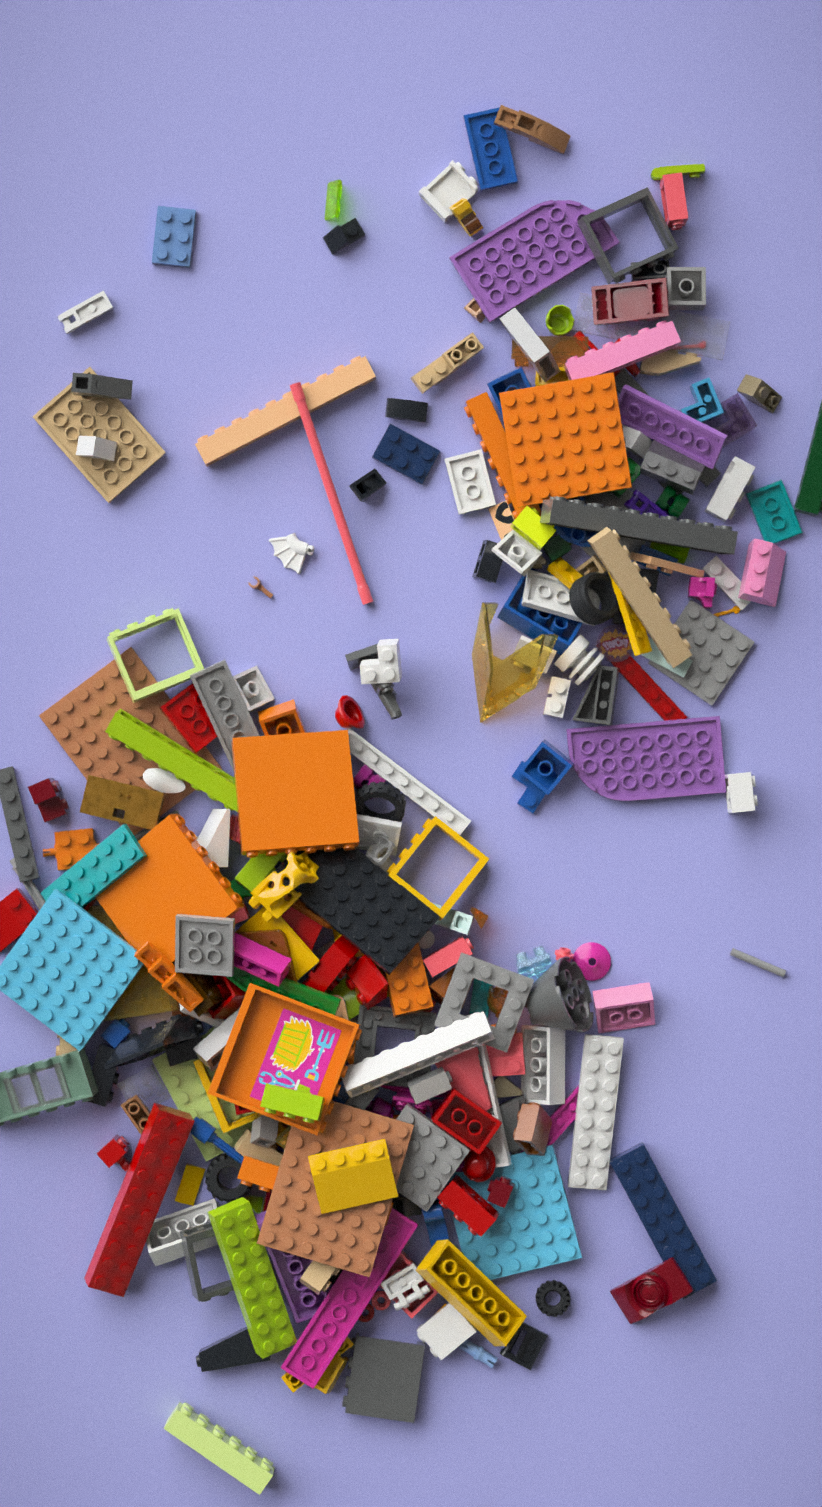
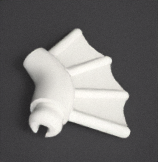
M295 533L286 537L269 539V542L274 547V556L281 559L284 568H291L297 574L301 573L305 556H312L314 553V546L300 541Z

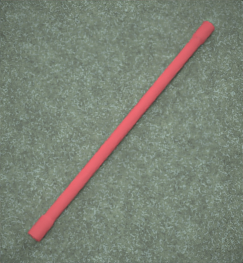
M301 382L294 383L289 386L294 401L297 404L358 587L357 590L363 605L373 602L305 400L306 397Z

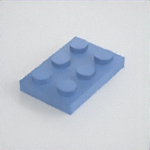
M158 206L152 264L190 268L196 210Z

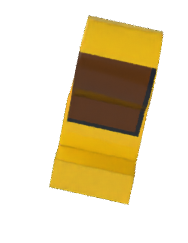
M462 198L449 207L470 237L483 229L481 222L476 217L467 199Z

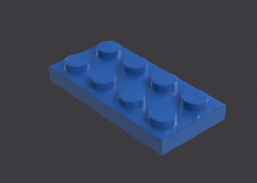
M500 107L463 115L480 191L518 183L506 129L494 125Z

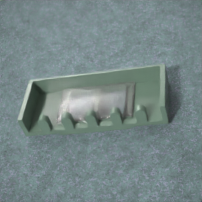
M84 1048L0 1072V1126L4 1125V1122L11 1120V1123L17 1122L22 1119V1116L28 1115L29 1118L37 1116L43 1110L52 1112L58 1109L57 1106L64 1105V1107H69L76 1104L75 1101L82 1100V1102L92 1100L93 1096L99 1091Z

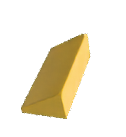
M189 1163L186 1164L175 1197L176 1202L194 1206L205 1168Z

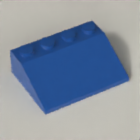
M522 575L497 618L540 644L556 650V653L561 656L570 646L583 623L522 606L526 576Z

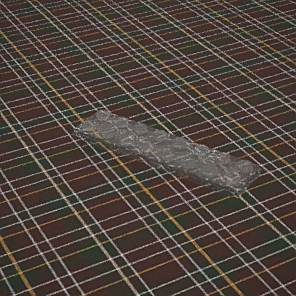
M580 292L572 331H580L585 334L618 340L629 334L631 336L637 335L639 330L649 327V329L655 328L656 324L661 321H673L681 340L680 345L673 348V350L723 360L730 321L669 310L670 317L612 325H594L592 295Z

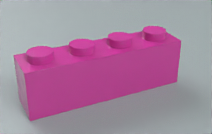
M235 933L234 966L279 987L289 973L292 959Z

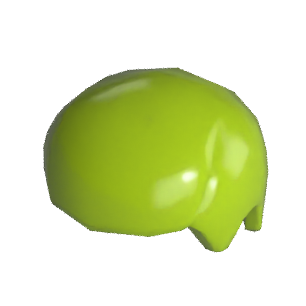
M555 305L549 310L545 319L547 329L555 336H564L569 333L575 321L571 309L565 305Z

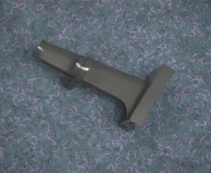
M378 644L346 654L345 657L349 669L359 668L362 660L378 659ZM371 684L391 719L400 718L402 713L395 700V695L397 694L393 689L394 684Z

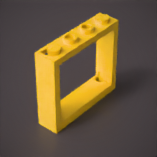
M435 816L432 820L427 819L422 826L424 831L420 835L416 833L410 841L413 845L409 850L404 848L398 856L401 860L397 865L393 862L387 872L390 878L405 887L439 915L440 918L438 920L441 921L488 862L489 858ZM434 826L438 827L478 859L477 863L440 909L396 875Z
M196 1059L193 1063L207 1094L212 1081L205 1064L201 1060ZM207 1094L223 1133L262 1116V1114L254 1112L229 1123L219 1098Z

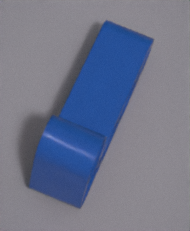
M435 1200L427 1212L422 1209L431 1248L437 1240L448 1239L450 1241L442 1206L439 1200Z

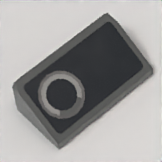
M659 260L657 265L649 269L647 266L642 268V272L634 276L631 275L632 282L648 278H666L667 267H670L669 260Z

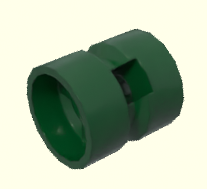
M667 485L655 504L663 511L667 510L669 516L677 517L678 519L690 499L683 494H676V490ZM670 497L674 499L671 506L667 504Z

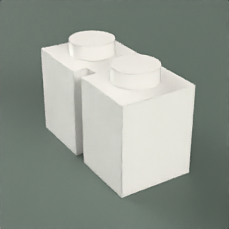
M551 677L547 694L552 696L546 698L543 715L563 718L571 680Z

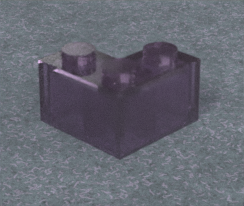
M738 393L721 403L727 422L716 428V430L728 435L723 446L724 448L754 430L757 424Z

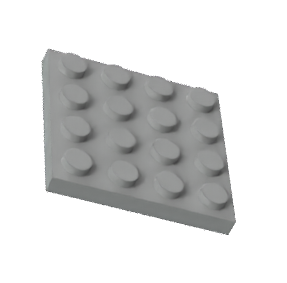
M690 600L675 622L682 632L679 634L682 640L686 639L691 646L689 650L692 656L689 659L692 660V663L684 678L652 661H649L648 664L712 706L754 644V641Z
M407 1103L396 1120L413 1124L414 1127L396 1188L398 1192L427 1212L471 1149Z

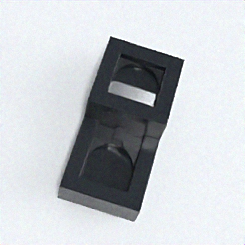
M387 398L385 417L426 422L428 403Z

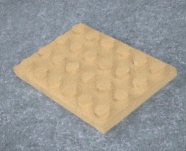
M91 367L83 372L85 374L97 375ZM71 382L39 410L33 418L102 497L110 503L163 457L166 452L119 399L73 395L71 392ZM79 436H96L117 442L114 461L76 455Z

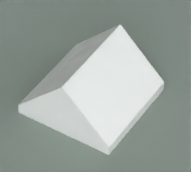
M514 530L508 533L491 550L524 577L542 555L540 550Z
M257 666L233 676L249 713L275 699Z

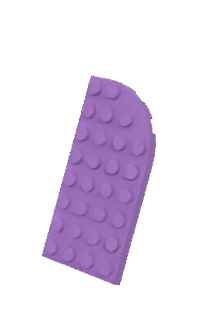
M572 200L545 201L529 208L449 257L489 323L595 259L577 223L583 216L595 210ZM605 219L590 225L604 253L620 243Z
M720 716L566 729L569 757L571 762L574 763L573 768L576 774L587 787L606 798L633 801L726 792Z

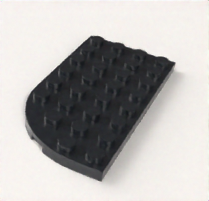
M336 848L332 852H325L324 849L316 850L315 853H307L310 860L319 866L316 871L319 879L313 883L300 884L294 889L302 894L298 900L389 975L440 918L433 910L405 887L390 878L388 873L378 865H374L366 855L357 849L343 850V848ZM297 851L295 855L298 856L305 851ZM287 858L275 870L277 873H280L287 867L289 863ZM285 877L284 885L288 886L290 880L288 877Z

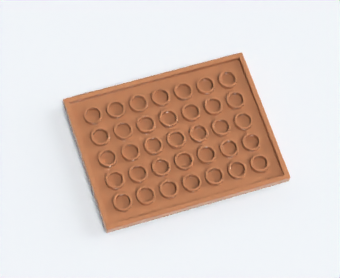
M132 647L120 655L135 691L158 683ZM115 659L39 715L86 780L88 775L155 790L145 783L143 773L150 768H160L158 764L144 759L141 753L128 749L123 742L113 740L105 732L113 716L120 708L193 752L160 710L161 706L171 700L165 691L133 703ZM206 746L196 753V755L223 770ZM183 781L185 784L184 791L165 794L160 816L195 791L189 782ZM116 808L114 816L124 819L125 810ZM127 824L134 835L144 829Z
M332 1101L331 1103H334L331 1114H327L324 1120L327 1122L324 1133L320 1132L319 1136L291 1126L257 1244L370 1277L393 1198L321 1214L308 1156L386 1139L397 1186L414 1125Z

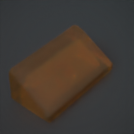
M472 906L469 909L482 929L488 919V915Z

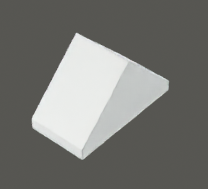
M623 425L626 450L644 459L653 441L642 432Z
M79 436L76 455L114 461L117 442L96 436Z

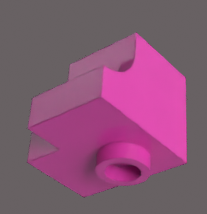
M690 577L688 597L698 599L703 608L710 609L712 607V598L716 595L717 591L715 578Z

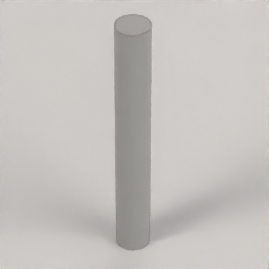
M734 948L730 952L731 956L778 976L784 977L786 973L784 969Z

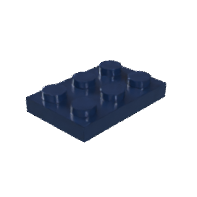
M390 424L372 458L423 485L440 454V450Z

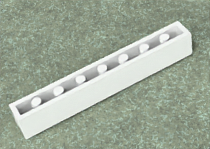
M477 1012L467 1019L453 1022L450 1026L437 1028L433 1033L420 1035L411 1042H403L394 1049L384 1050L377 1056L367 1057L355 1065H347L348 1070L345 1077H342L346 1092L352 1098L494 1040L495 1037L485 1013Z

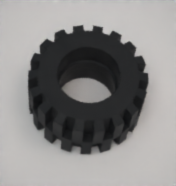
M226 1153L218 1155L212 1160L206 1171L205 1183L208 1187L207 1190L212 1193L214 1198H218L221 1202L226 1201L229 1203L241 1197L245 1198L250 1192L251 1186L241 1184L240 1182L235 1188H226L219 1181V1173L224 1167H234L240 1171L241 1164Z

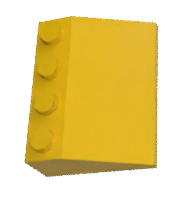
M262 907L236 932L272 929L283 931L288 940L296 979L298 980L320 960L281 916L278 919L274 918L267 922L262 917V914L267 909Z
M386 1139L308 1156L321 1214L398 1197Z

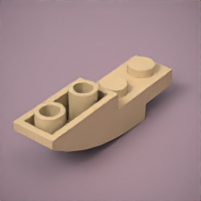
M472 332L444 352L438 359L412 376L411 380L423 394L463 366L484 347Z

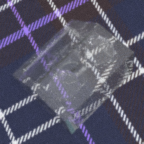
M154 1064L117 1084L126 1101L137 1094L149 1110L152 1109L154 1102L161 1104L171 1098Z

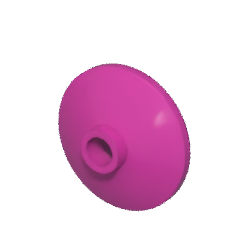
M588 942L577 948L572 962L577 963L586 980L594 981L601 979L607 974L610 969L611 958L604 946L595 942ZM594 958L596 963L590 965L589 959Z

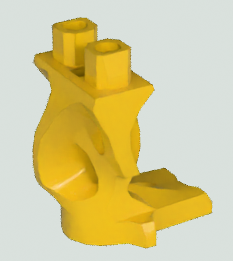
M290 852L287 857L289 862L287 867L280 873L273 871L251 892L253 896L248 903L254 909H257L262 904L267 909L262 914V917L267 922L274 918L278 919L302 895L294 890L297 886L308 882L313 883L319 879L316 874L319 866L310 860L307 853L303 852L297 856ZM285 877H288L290 880L288 886L284 885ZM270 881H273L275 884L273 888L268 886ZM287 894L292 895L289 901L284 900V896Z

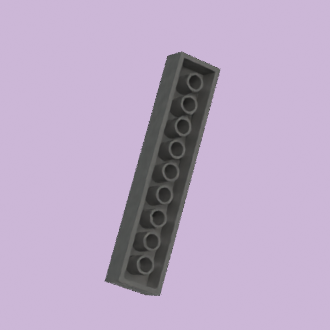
M558 496L550 497V500H543L540 523L595 533H599L608 527L624 538L717 554L735 553L738 531H732L730 526L715 525L714 527L713 523L697 522L695 524L696 521L690 519H679L677 521V517L660 516L659 518V514L649 512L640 515L641 511L629 509L622 511L621 507L605 506L603 508L604 505L599 503H587L585 505V501L568 500L566 502V498Z

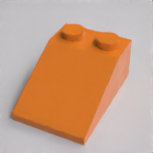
M294 699L258 712L259 722L265 736L306 733Z

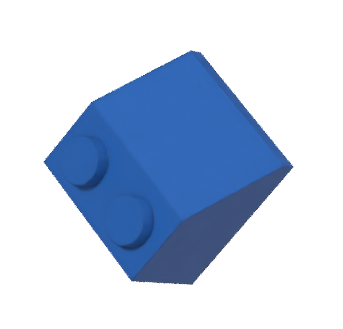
M544 739L519 772L549 795L574 763Z

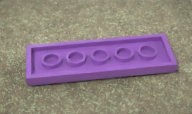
M626 384L623 386L618 399L622 424L642 432L647 437L711 469L716 466L728 435Z

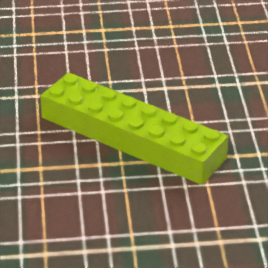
M241 1197L208 1211L210 1222L256 1354L264 1359L295 1345L297 1339L266 1248L263 1245L257 1244L260 1231L250 1202Z

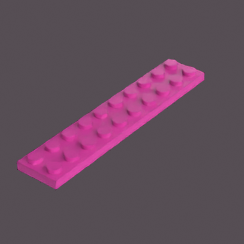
M392 1207L387 1226L383 1230L370 1277L342 1270L281 1365V1369L314 1389L414 1233L418 1223Z

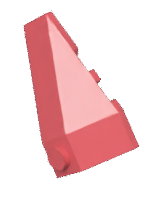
M522 1032L513 1035L507 1053L486 1045L493 1076L524 1075L526 1073Z

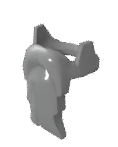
M380 835L378 836L380 844H372L367 850L366 856L374 865H378L388 873L387 870L393 864L389 856L394 849V843Z

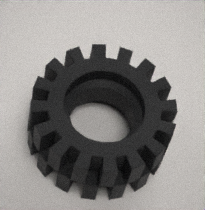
M548 1280L546 1283H542L535 1295L538 1309L549 1317L562 1315L570 1306L571 1298L569 1291L560 1281ZM551 1291H555L560 1295V1302L554 1306L547 1304L545 1300L546 1295Z

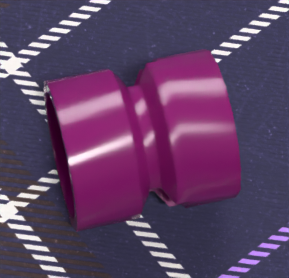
M366 764L353 778V784L356 789H362L363 785H369L371 782L379 783L386 781L379 774L374 775L373 770Z

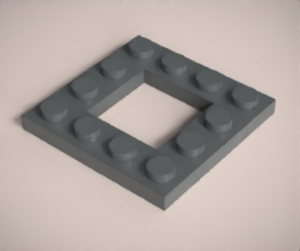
M360 1005L358 1024L361 1025L359 1029L362 1030L359 1040H356L353 1064L362 1062L367 1057H374L377 1027L415 1031V1040L420 1035H428L435 1031L434 1023L437 1013L421 1011L393 1017L392 1008L373 1006L367 1010L364 1005ZM431 1065L384 1085L408 1088L406 1082L430 1072Z

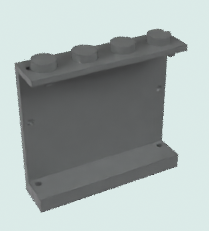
M356 1333V1338L351 1340L354 1345L350 1347V1349L354 1350L353 1357H349L348 1369H351V1374L346 1376L345 1388H348V1395L343 1396L342 1407H346L345 1413L414 1423L425 1343L417 1341V1344L364 1337Z

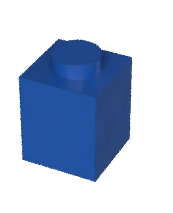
M117 1017L101 1034V1037L116 1048L132 1030L129 1027L131 1024L123 1017L121 1019Z

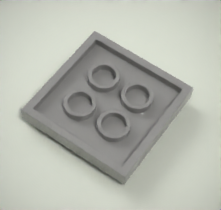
M177 914L175 922V972L232 977L234 975L235 918Z

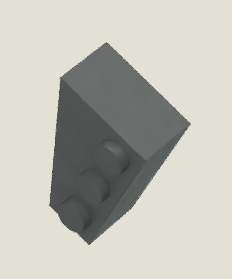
M598 665L572 720L612 725L620 668Z

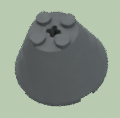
M570 957L559 958L533 983L524 1006L528 1008L530 1021L533 1025L538 1024L576 1032H586L591 1028L593 1012H590L589 1003L592 1002L589 986L577 963L569 961Z

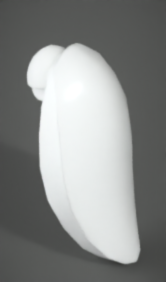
M150 768L143 773L145 783L159 792L180 793L185 790L184 782L174 776L175 774L170 771H165L161 768Z

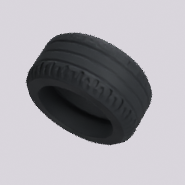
M588 573L577 579L570 588L569 600L574 613L579 619L589 625H599L608 621L617 614L620 608L611 579L602 573ZM588 587L593 589L599 596L601 610L591 602Z

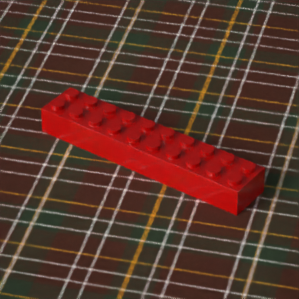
M154 1102L84 1277L88 1287L124 1297L194 1124V1119L190 1113Z

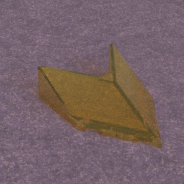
M482 602L472 650L480 723L536 688L558 638L556 634H542L505 659L498 658L493 655L490 623L499 605L496 602Z

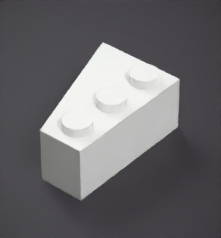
M735 456L727 467L704 512L723 522L728 518L732 519L736 511L734 509L736 502L740 503L745 494L743 489L746 485L749 486L754 477L752 473L755 466Z

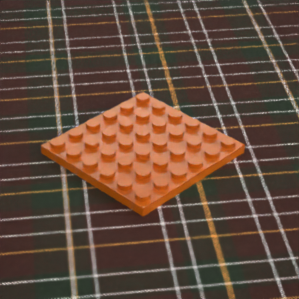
M613 372L499 393L518 508L543 504V500H550V497L555 496L571 499L632 488Z

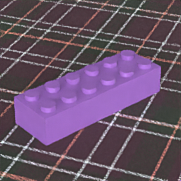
M266 1211L255 1215L260 1231ZM267 1247L296 1323L298 1324L312 1318L327 1295V1291H321L318 1295L300 1282V1278L313 1260Z

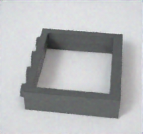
M648 187L589 213L577 222L608 284L611 282L617 284L625 280V276L629 274L634 276L642 272V268L646 266L648 269L652 268L661 259L667 261L674 257V253L679 249ZM641 202L665 250L614 273L590 225Z
M211 1222L180 1231L192 1294L197 1301L206 1302L212 1297L218 1295L225 1296L230 1291H234L231 1280L203 1289L201 1287L193 1242L215 1236Z

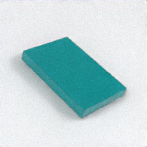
M782 480L746 493L747 500L764 541L776 544L803 533Z

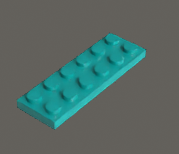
M123 824L44 889L41 895L47 901L54 889H58L80 907L84 908L147 855L128 825Z

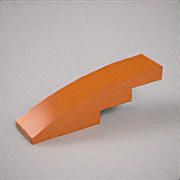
M149 940L135 952L134 956L149 968L148 973L162 984V989L189 1012L204 1000L191 982L182 973L175 972V965Z

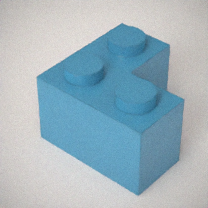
M710 377L690 386L695 404L681 409L680 412L702 423L723 415V409Z

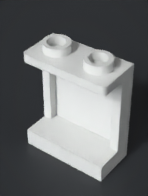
M453 160L431 183L419 190V196L444 223L454 215L449 207L462 198L469 201L478 192L477 181L472 176L468 177L464 173V167L459 162L455 163Z
M448 1302L446 1306L429 1320L421 1324L416 1331L418 1332L419 1339L430 1346L431 1353L436 1358L439 1357L442 1360L476 1333L477 1329Z

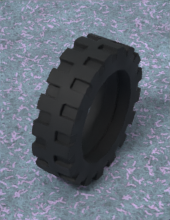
M371 782L369 785H363L362 789H358L355 796L357 814L397 822L402 821L406 800H404L405 797L398 788L395 789L391 784H384L385 782ZM371 798H383L391 802L395 809L389 813H376L366 807L364 802Z

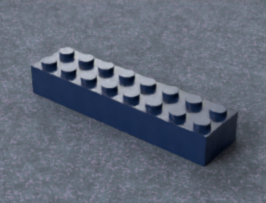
M643 1142L611 1158L609 1162L662 1261L664 1262L673 1257L694 1289L691 1293L684 1296L683 1299L715 1283L717 1279Z

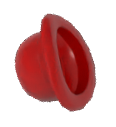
M348 695L342 696L339 699L338 708L335 710L337 723L345 729L354 727L358 729L364 728L365 718L358 703Z
M485 1147L480 1155L471 1149L464 1158V1168H462L464 1174L475 1182L488 1180L496 1167L494 1153L488 1147Z

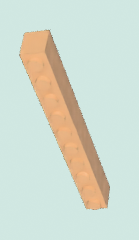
M357 356L350 361L351 364L345 367L340 365L334 368V372L328 376L325 373L317 377L316 382L303 384L302 388L309 412L312 413L376 380V376L366 356L362 358ZM287 392L282 396L283 399L277 402L276 400L265 404L266 407L260 411L257 408L249 412V416L244 419L239 417L231 422L232 425L227 428L222 426L214 431L215 434L209 437L204 435L197 439L198 443L195 446L206 467L300 419L301 416L292 392Z

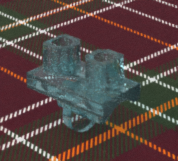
M543 946L533 949L535 958L529 960L526 952L516 954V967L519 974L527 972L528 977L536 975L538 979L540 973L546 971L545 966L552 963L549 953H546Z

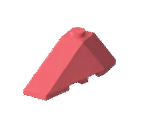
M478 1047L435 1063L437 1068L442 1067L445 1072L449 1071L453 1080L450 1083L452 1088L454 1087L486 1111L492 1108L488 1088L482 1074L484 1072L483 1067L480 1066Z

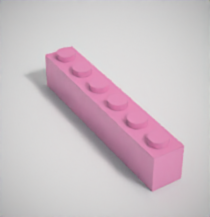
M661 321L656 324L655 328L649 329V327L639 330L637 335H626L620 338L621 341L613 343V341L608 342L602 346V349L597 351L596 349H591L585 352V355L582 357L573 356L567 359L564 368L569 380L612 373L678 347L681 340L673 321Z

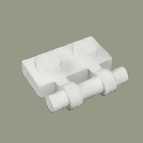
M414 1263L381 1283L390 1300L398 1297L399 1301L393 1304L397 1311L403 1307L406 1309L410 1306V1303L418 1298L421 1300L425 1297V1294L430 1292L428 1285L422 1288L418 1286V1283L424 1279L415 1271L417 1267ZM413 1288L414 1292L407 1297L403 1295L405 1291Z

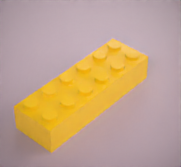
M448 1239L437 1240L415 1270L495 1347L506 1346L527 1317Z

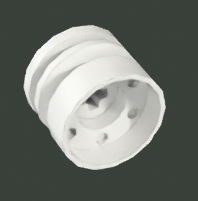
M581 634L554 663L562 672L572 668L573 670L569 678L572 679L577 673L580 676L574 682L577 685L587 680L597 670L604 657L602 653L596 659L592 656L598 650L597 648L587 652L586 648L590 642Z

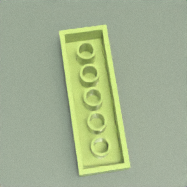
M179 1402L167 1419L164 1429L260 1495L273 1476L275 1468L272 1466L273 1463L265 1457L262 1459L256 1455L257 1451L253 1448L243 1446L241 1440L236 1436L232 1435L230 1437L225 1433L226 1430L220 1425L216 1424L214 1426L209 1422L210 1419L204 1414L200 1413L198 1415L193 1411L194 1408L188 1403L184 1402L182 1404Z

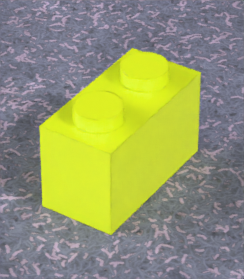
M526 506L510 527L538 550H541L556 532L555 526L540 523V513L535 508Z

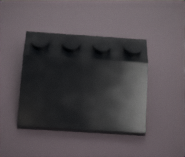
M181 1014L170 1017L171 1021L169 1022L164 1020L156 1023L155 1028L150 1026L142 1029V1033L139 1035L138 1032L128 1035L127 1040L120 1042L104 1065L105 1070L142 1061L196 1038L197 1034L190 1015L182 1017Z

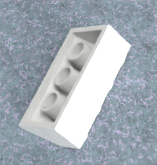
M522 1025L521 1032L523 1033L526 1073L521 1075L522 1095L524 1094L525 1103L535 1102L544 1105L565 1104V1029L543 1025Z
M215 1198L155 1219L146 1241L149 1255L155 1266L185 1256L180 1231L210 1222L207 1212L218 1208ZM216 1236L193 1242L194 1253L218 1245Z

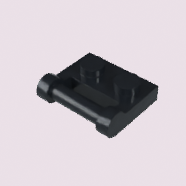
M523 1321L509 1343L501 1349L500 1354L531 1370L548 1334ZM523 1329L527 1333L515 1355L511 1351Z

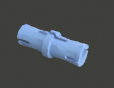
M469 1340L464 1341L459 1346V1349L473 1356L474 1360L478 1359L490 1368H493L494 1363L498 1359V1357L485 1351L481 1345L477 1346Z

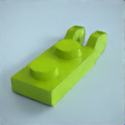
M691 164L656 167L651 171L650 176L656 181H661L663 175L682 172V175H689V178H699L701 174L705 173V165Z

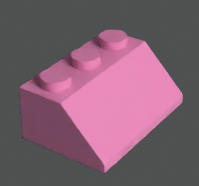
M754 538L748 545L738 598L775 607L786 551L772 542Z
M649 982L592 991L598 1034L655 1025L654 1002Z

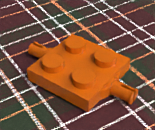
M93 828L54 832V848L43 849V857L55 856L58 871L68 870L100 843H96L94 839Z

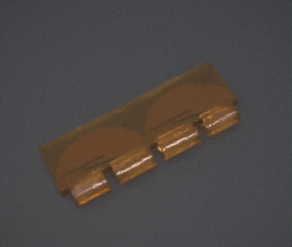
M538 336L551 352L558 367H564L567 359L573 356L582 357L588 351L589 337ZM512 339L511 359H515V367H529V360Z

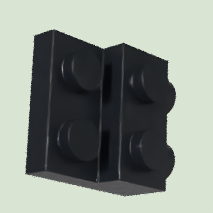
M197 1018L192 1019L197 1037L165 1050L170 1066L198 1058L193 1048L203 1040L201 1033L204 1030L201 1021H197Z

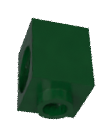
M557 535L549 540L542 549L552 563L572 550L570 546L573 544Z

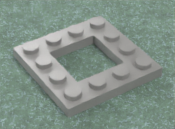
M461 952L434 1026L445 1028L457 1020L469 1018L459 1013L472 979H478L508 991L496 1026H491L495 1039L484 1043L507 1053L534 979Z

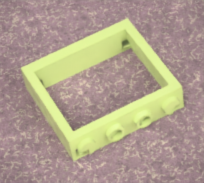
M179 608L164 610L162 612L163 615L158 617L151 615L145 618V622L140 624L138 622L127 625L128 629L123 631L116 629L109 633L110 636L106 639L133 703L191 680V674L204 669ZM174 619L195 668L135 691L115 642Z

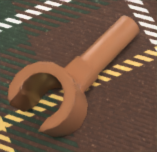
M253 576L258 583L255 586L249 583V586L252 589L262 591L271 599L273 594L261 585V581L257 577Z

